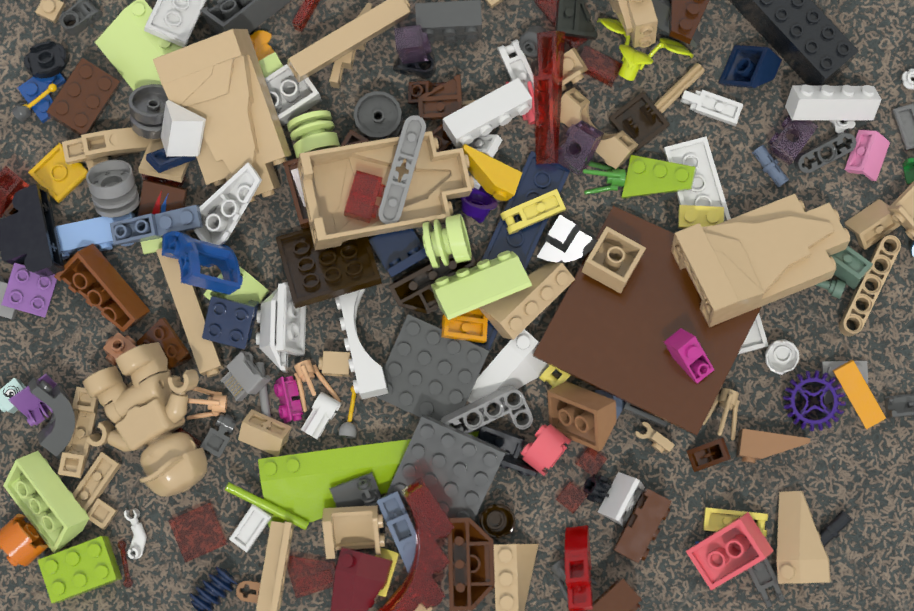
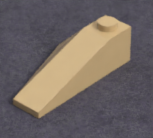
M803 491L779 492L778 584L831 582L829 557L820 540L821 536L815 527L812 519L813 516Z

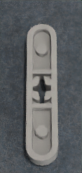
M417 115L409 116L402 128L379 208L378 216L384 224L398 222L402 214L426 131L424 119ZM407 159L406 169L409 170V173L404 174L401 182H398L399 172L396 171V167H401L403 160Z

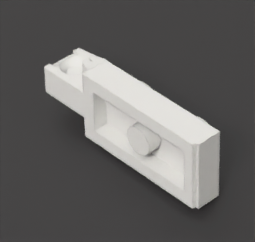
M684 90L680 100L682 103L691 105L690 110L733 126H736L743 107L742 103L705 90H696L695 94Z

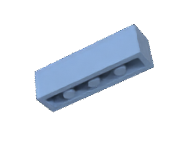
M130 212L124 216L113 218L102 216L56 226L62 260L70 258L69 255L75 254L91 244H94L100 251L112 249L114 244L110 223L134 218L135 214ZM134 243L121 244V246H130Z

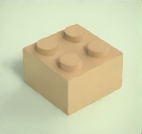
M606 226L587 258L582 273L621 294L646 248Z

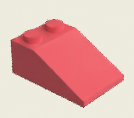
M749 512L688 549L686 553L710 590H713L766 559L774 550Z

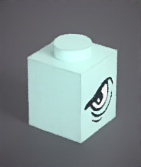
M13 378L0 389V409L4 413L7 411L14 414L18 411L8 400L26 388L22 381L17 378Z

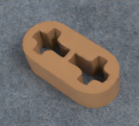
M241 582L236 589L237 597L245 602L257 603L261 582ZM246 584H248L249 589L257 591L256 594H248L246 598L244 597L245 594L241 592V588H245Z

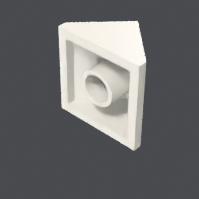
M167 100L165 104L161 140L166 156L200 155L206 119L170 100Z
M618 472L611 485L612 487L608 491L609 497L604 498L598 513L625 527L645 487L640 480Z

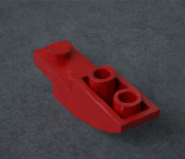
M589 526L567 527L565 530V579L568 591L569 611L593 610Z

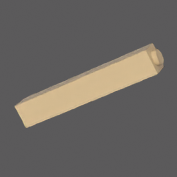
M407 0L384 1L288 58V67L298 82L303 81L408 18L411 12L409 2Z
M162 248L156 250L198 370L203 376H216L220 374L219 370L223 369L224 366L215 342L202 338L206 316L195 286L181 283V271L177 259L162 256Z

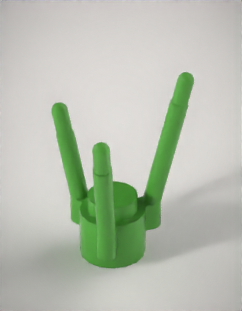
M575 158L577 163L607 170H583L585 174L606 176V183L610 184L609 186L585 190L584 194H594L609 190L618 191V186L624 187L625 169H619V167L614 169L604 164Z

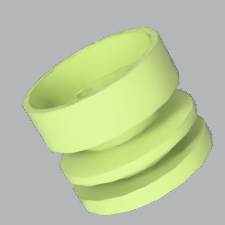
M318 110L308 112L293 118L287 123L288 130L291 132V140L297 141L293 145L296 158H299L300 153L340 146L337 133L331 132L335 126L331 121L330 111Z
M461 214L446 217V228H442L438 219L434 220V230L429 221L423 222V244L426 255L434 269L440 267V257L444 266H448L450 254L453 255L456 263L472 259L469 237Z

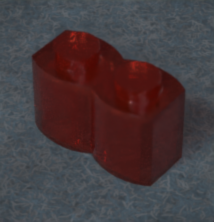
M357 170L344 216L370 223L371 218L376 219L379 206L375 205L377 197L382 198L385 185L381 184L383 178Z

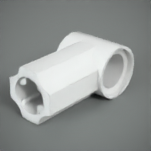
M321 392L312 406L313 410L301 430L318 440L329 420H332L336 415L335 410H339L341 402Z

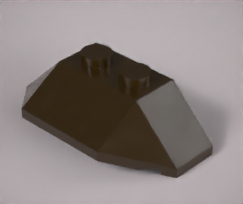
M450 254L448 266H444L440 257V267L434 269L429 260L405 273L388 287L399 307L429 314L439 308L431 284L436 283L435 280L440 277L455 275L462 268L470 269L475 267L477 263L473 255L469 261L456 263L453 255Z

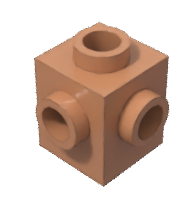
M117 332L115 336L110 337L103 347L107 354L106 360L113 366H116L115 360L123 353L137 347L135 346L137 343L130 336L126 335L124 337Z

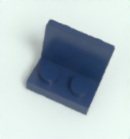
M413 229L378 234L369 240L390 278L427 257L425 248Z
M212 296L202 338L246 349L251 341L259 302L250 300L245 304Z

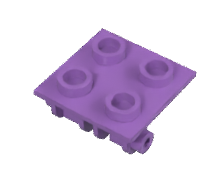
M14 262L1 305L46 317L57 281L54 277L55 274L43 277L28 271L25 265Z
M47 374L38 379L39 381H46L52 388L57 385ZM29 386L8 399L28 418L27 422L31 427L33 425L37 426L45 420L44 415L49 418L48 410L52 413V409L30 392Z

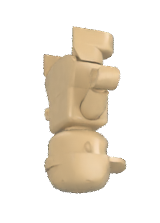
M159 342L137 346L123 353L115 360L122 374L131 376L132 381L128 385H125L123 382V378L116 366L102 369L82 382L88 395L91 398H98L100 404L104 407L106 416L116 424L115 429L108 420L99 422L98 428L102 430V436L99 433L86 436V441L96 447L109 444L123 452L147 447L140 457V464L147 477L139 480L141 483H146L152 492L160 497H169L189 490L207 472L208 463L203 448H197L189 434L184 432L172 434L173 431L185 424L184 416L187 413L188 394L186 392L193 390L197 386L199 377L195 370H186L183 374L184 384H182L179 376H171V371L167 368L168 359Z

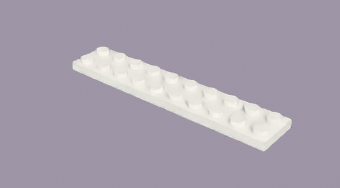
M707 137L664 147L663 150L667 162L696 167L692 190L676 192L679 205L724 207V221L731 219ZM759 313L738 355L769 346Z

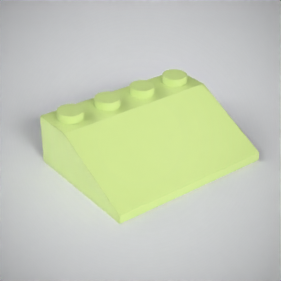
M135 0L127 6L95 41L133 91L144 85H162L153 59L183 48L144 31L145 25L152 13V8L145 0Z

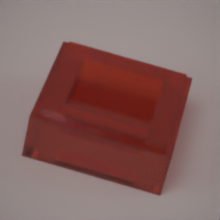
M588 447L576 465L593 477V474L598 473L607 458Z
M569 482L556 498V501L574 514L587 495Z

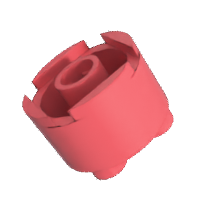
M551 424L548 426L542 425L534 435L537 437L536 441L528 443L521 452L524 456L522 460L543 476L548 473L545 468H552L567 449L564 444H570L572 441Z

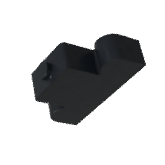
M33 184L17 191L13 196L12 204L18 210V213L0 219V252L2 261L14 265V262L21 265L25 264L28 271L43 277L64 271L48 189L38 184Z

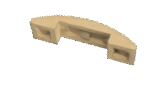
M76 387L72 405L75 415V429L65 452H62L58 475L81 478L88 459L91 445L86 441V436L94 433L99 400L98 398H91L85 388Z

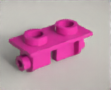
M293 376L280 377L275 381L276 384H274L275 395L279 397L280 401L278 408L280 418L284 420V424L292 421V418L293 421L302 420L300 400L292 401L291 398L299 396L296 380L293 379Z

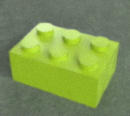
M108 536L97 537L37 560L51 603H60L122 579Z

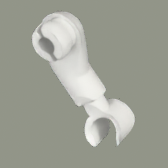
M134 508V518H132L127 509L124 512V516L131 522L133 532L132 542L127 554L131 559H138L143 554L147 535L142 523L138 521L140 511Z

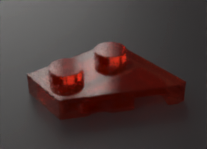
M289 556L287 569L296 599L334 586L336 570L334 563Z

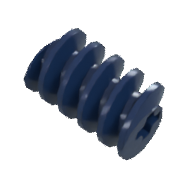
M216 566L215 569L218 574L209 573L211 581L208 582L203 579L204 588L195 587L198 592L197 595L189 593L192 606L197 611H213L214 606L212 603L219 605L221 603L219 596L226 598L227 593L225 589L233 591L232 583L239 585L237 580L225 569Z

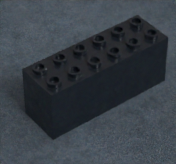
M729 0L807 85H827L848 67L859 52L812 0Z

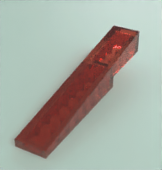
M562 31L537 33L538 76H534L536 164L558 163L565 32Z

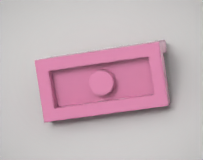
M858 130L856 147L851 151L844 170L853 174H864L871 181H877L890 142L878 131Z

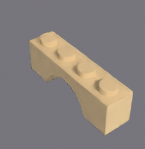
M573 87L564 93L551 112L559 122L569 127L576 137L581 138L588 144V147L593 152H597L607 165L617 169L629 158L638 144L623 130L615 134H607L598 130L589 117L590 101Z

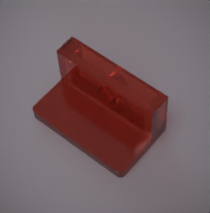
M585 46L580 54L588 68L584 74L612 88L619 75L622 63Z

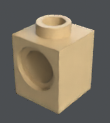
M323 351V357H319V370H322L324 376L351 377L348 359H352L351 353Z

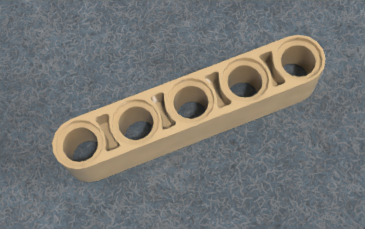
M888 235L876 245L869 260L873 264L872 268L860 280L839 323V330L843 335L853 336L864 327L900 251L901 242L896 236ZM885 242L892 245V252L885 250ZM875 262H880L883 265V271H878L875 268ZM866 281L873 283L874 291H869L865 287ZM856 301L864 303V311L857 309ZM847 320L855 323L856 328L854 331L847 328Z

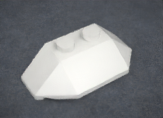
M277 288L261 303V310H257V323H260V332L256 333V345H260L259 348L283 373H288L289 354L276 351Z

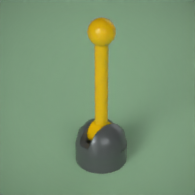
M53 83L49 84L48 89L31 103H19L13 107L12 113L15 118L20 122H25L31 116V107L50 92H55L57 86Z

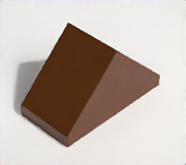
M724 438L687 451L694 472L731 459Z

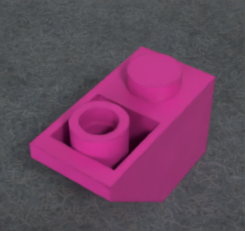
M680 328L664 341L673 359L695 383L698 384L714 371L697 338L691 333Z

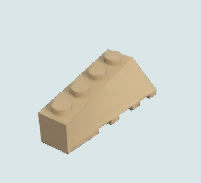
M547 263L528 274L532 286L479 307L480 311L503 338L514 340L575 280L563 263Z
M539 544L494 545L495 611L525 610Z

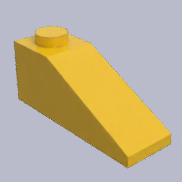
M466 144L461 147L464 154H467L469 158L468 171L487 193L493 195L495 199L505 202L515 195L522 172Z

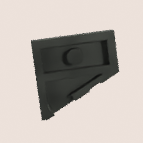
M558 0L555 34L596 40L598 34L597 31H594L591 24V16L585 8V1Z

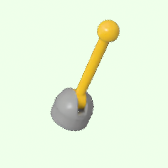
M353 385L350 389L352 396L348 420L340 426L338 433L339 437L356 439L357 428L352 423L356 399Z

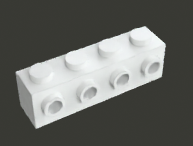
M517 78L444 117L443 129L456 149L464 144L469 145L474 139L481 135H488L499 125L504 126L512 118L528 113L532 108V97L521 80Z
M792 85L785 108L792 120H874L882 99L875 87L870 85Z

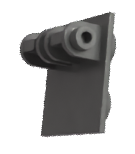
M372 472L329 488L337 508L378 505L376 500L382 498ZM378 505V512L379 514H382L380 507Z

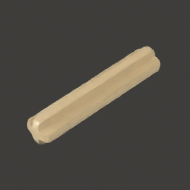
M696 63L654 104L661 114L704 73L705 69L703 66Z

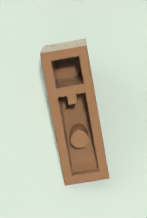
M741 429L739 430L736 457H741L742 462L755 463L756 460L810 443L811 438Z

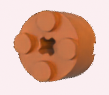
M22 514L15 515L0 529V549H3L8 555L7 560L13 566L18 564L28 566L49 547L31 522L27 523L24 520L26 516Z

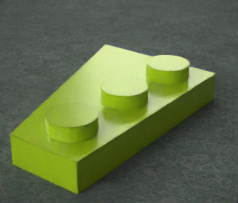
M631 155L622 198L692 190L696 167Z

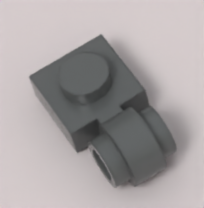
M220 413L214 425L218 426V430L210 427L199 448H203L208 453L220 458L230 440L224 433H231L236 425V421L233 420L234 417L227 413L225 415Z

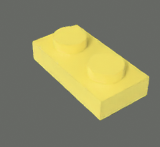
M679 205L678 228L686 229L700 223L701 227L724 222V207Z

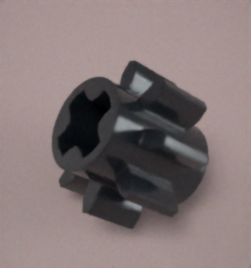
M596 474L588 478L584 483V492L588 494L586 499L602 503L605 497H609L608 491L612 487L607 484L609 478Z

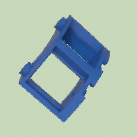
M170 231L163 235L162 256L178 260L181 271V283L228 295L241 288L243 277L240 275L237 257L229 246L225 244L220 246L194 239L187 234ZM200 265L205 267L216 265L220 269L223 279L201 274Z

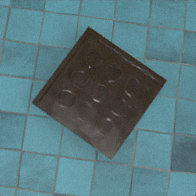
M310 227L275 237L295 309L382 284L368 237L342 242L341 246L320 250L314 249Z

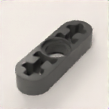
M841 132L800 153L795 159V166L801 172L811 173L853 151L856 147V138L850 133ZM843 138L849 139V142L846 143L847 147L839 146L836 148L834 146L843 143ZM828 146L831 154L828 158L823 159L820 155L821 149ZM816 157L819 161L812 160L808 163L809 167L802 166L804 158L812 159Z

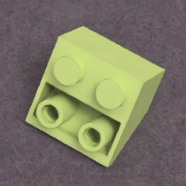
M239 266L240 275L243 277L241 288L230 295L207 289L203 295L208 300L212 296H218L245 304L250 300L258 301L260 304L269 293V290ZM222 273L217 278L223 279Z

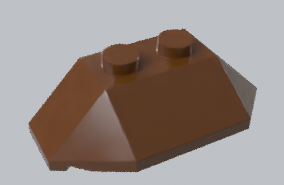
M447 518L449 611H473L495 587L494 542L471 518Z

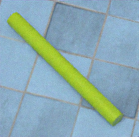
M230 482L227 483L224 489L304 530L309 525L308 521Z

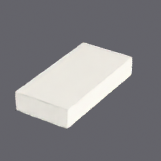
M252 504L229 540L247 553L273 515Z

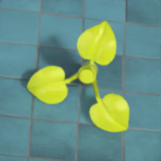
M599 18L597 22H601L609 30L623 34L626 38L625 45L620 44L619 46L623 54V64L618 73L626 80L634 81L639 69L642 70L645 64L653 63L651 57L660 48H666L677 54L688 55L690 58L694 56L684 45L669 38H660L659 41L661 43L647 55L629 46L630 35L626 36L624 27L619 20L611 18Z

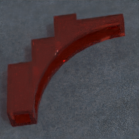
M419 478L402 490L415 520L416 547L414 559L401 588L378 611H414L421 602L428 609L429 607L437 606L446 597L432 574L441 572L450 562L437 539L449 535L454 526L422 478Z

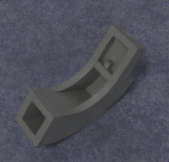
M34 377L28 383L30 392L52 409L50 421L37 434L39 444L57 457L65 449L73 436L75 429L74 411L67 393L59 384L52 388L46 381H39Z

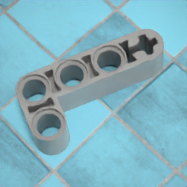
M505 386L444 416L440 422L447 425L453 423L454 428L469 433L506 414L511 423L517 428L527 429L533 422V416L523 394L514 386ZM513 392L516 393V399L513 402H508V395ZM490 403H496L495 410L487 412V406ZM475 412V420L467 422L468 414ZM522 412L525 413L524 420L516 422L517 415ZM459 418L463 422V426H461V422L458 420Z

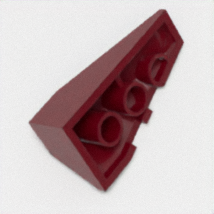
M342 547L335 570L331 611H368L369 608H372L376 596L387 584L393 561Z

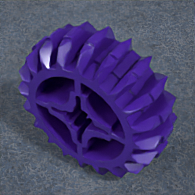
M818 370L815 371V377H811L810 371H806V379H803L802 375L798 374L797 377L800 380L798 384L795 380L790 381L795 386L794 389L786 387L785 390L790 392L791 396H784L783 399L790 400L791 404L784 405V408H792L793 411L789 412L787 416L792 417L795 414L797 418L794 419L793 423L797 424L799 420L803 421L802 429L808 423L810 424V431H814V424H818L819 430L822 431V423L825 422L830 428L832 425L829 419L832 418L835 422H838L839 419L834 414L836 412L839 414L844 413L843 410L838 409V405L845 406L846 402L839 401L838 397H844L845 393L837 394L836 390L842 386L841 384L835 387L832 385L836 380L834 377L828 382L826 380L828 373L825 372L823 377L819 378ZM808 382L824 384L815 393L808 391L802 386ZM829 389L834 397L832 410L823 403V396ZM797 391L806 399V405L800 412L795 404ZM822 391L823 393L820 396L821 400L818 401H821L820 405L824 407V409H822L820 406L813 405L808 410H806V408L809 406L808 402L810 400H808V396L805 394V392L815 397L816 395H819V393ZM812 409H818L826 415L821 419L805 417Z

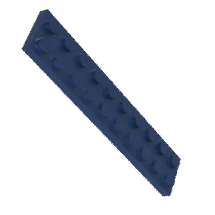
M531 151L522 170L516 193L509 199L504 211L555 189L560 194L571 168ZM519 214L513 217L516 223L522 221ZM500 218L482 260L489 259L490 261L497 258V255L501 252L513 251L519 257L526 271L549 218L509 235L506 229L508 227L506 221ZM488 320L487 341L485 343H472L490 350L498 331Z

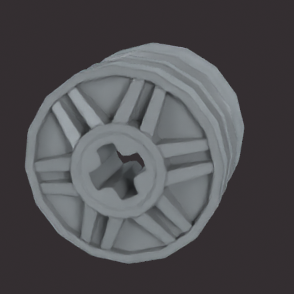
M108 160L98 163L87 172L86 181L92 194L91 198L97 214L109 218L121 217L137 208L140 203V196L135 184L134 173L129 163L122 160Z

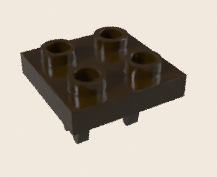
M641 92L608 118L618 132L623 130L638 144L634 150L635 153L670 126L669 122L644 92Z

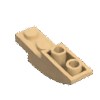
M132 127L83 134L81 138L63 141L62 146L65 162L69 165L110 155L113 158L145 151L150 139L137 135Z

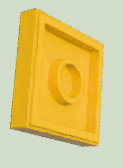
M59 142L28 173L42 187L48 189L49 194L57 203H60L86 178L88 171L80 162L66 164L63 146Z

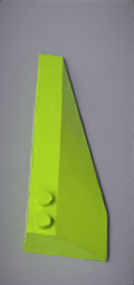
M479 431L469 432L467 434H470L477 438ZM411 439L258 459L263 498L308 522L317 521L323 516V508H337L329 488L372 472L381 495L387 493ZM273 515L268 523V527L270 528L271 521L281 523L287 521Z

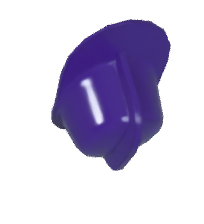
M482 186L479 189L474 187L469 196L461 197L462 212L472 217L478 223H482L490 211L498 206L497 201Z

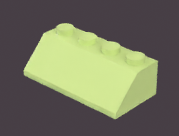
M513 251L501 252L497 255V258L490 261L489 259L479 261L475 267L470 269L462 268L455 275L440 277L435 280L436 283L431 284L438 306L448 320L532 286L519 257Z
M39 451L15 460L3 486L52 552L56 553L83 531L89 520L87 512L75 500L74 495L62 483L61 478L53 471L48 461L43 458Z

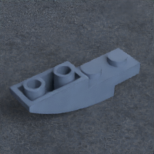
M199 205L110 223L114 245L163 238V235L170 231L185 233V231L203 227Z
M398 491L376 500L412 583L432 575V569Z

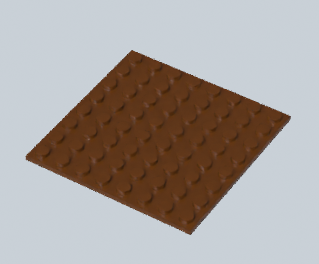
M613 206L596 237L597 240H599L607 226L644 246L646 249L641 260L620 294L582 273L584 264L591 251L587 253L575 276V280L566 292L533 357L697 436L761 307L709 327L700 310L702 299L687 269L680 270L671 252L674 233ZM680 328L697 338L714 368V371L698 384L673 359L664 343L665 340Z

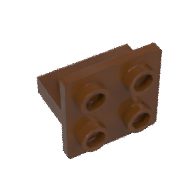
M160 318L136 342L137 346L159 342L168 359L167 368L169 370L192 359L189 351L166 318Z

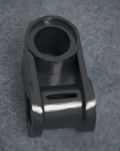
M398 48L397 53L399 56L397 64L393 66V71L425 79L434 76L436 66L431 55L415 52L407 48ZM424 63L431 64L427 70H423L420 67Z

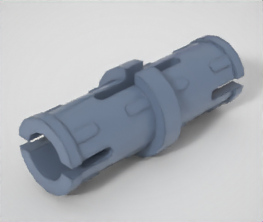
M764 144L752 152L763 167V172H767L777 188L789 181V178L779 167L777 159L774 160Z

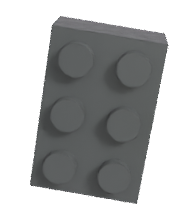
M481 0L415 3L418 42L430 45L434 44L435 41H444V43L451 44L455 43L456 40H465L472 43L482 39Z

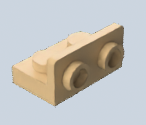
M574 47L539 70L538 73L549 89L546 91V94L555 93L557 96L567 89L565 85L569 82L575 84L583 79V73L588 68Z

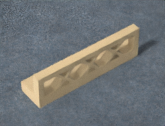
M271 521L256 611H280L294 531V524L291 522Z

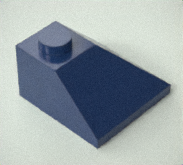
M735 45L718 83L724 86L758 87L774 80L782 59L769 47Z

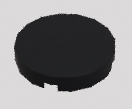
M53 41L40 42L32 46L28 55L25 54L24 65L28 73L42 79L59 74L68 63V55L63 45L55 44Z

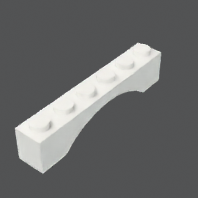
M366 289L335 297L337 309H342L343 317L339 318L342 331L346 330L348 338H344L346 351H351L352 359H348L351 372L356 374L357 380H353L354 390L356 394L360 393L362 399L388 394L382 366L367 354L357 335V310Z

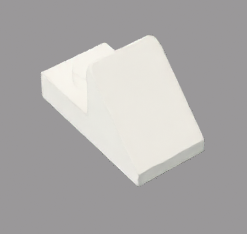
M494 134L481 135L468 146L493 158L498 151L502 139Z

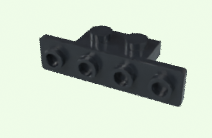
M489 424L480 427L477 438L506 450L500 467L516 469L525 476H537L538 471L521 458H518L525 437Z

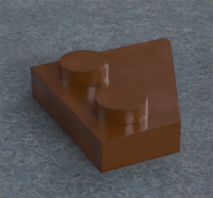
M456 75L452 80L435 87L433 91L419 96V116L424 120L443 119L463 108L461 75Z

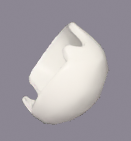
M785 339L772 342L765 352V363L772 372L780 375L794 370L799 361V350L793 342Z

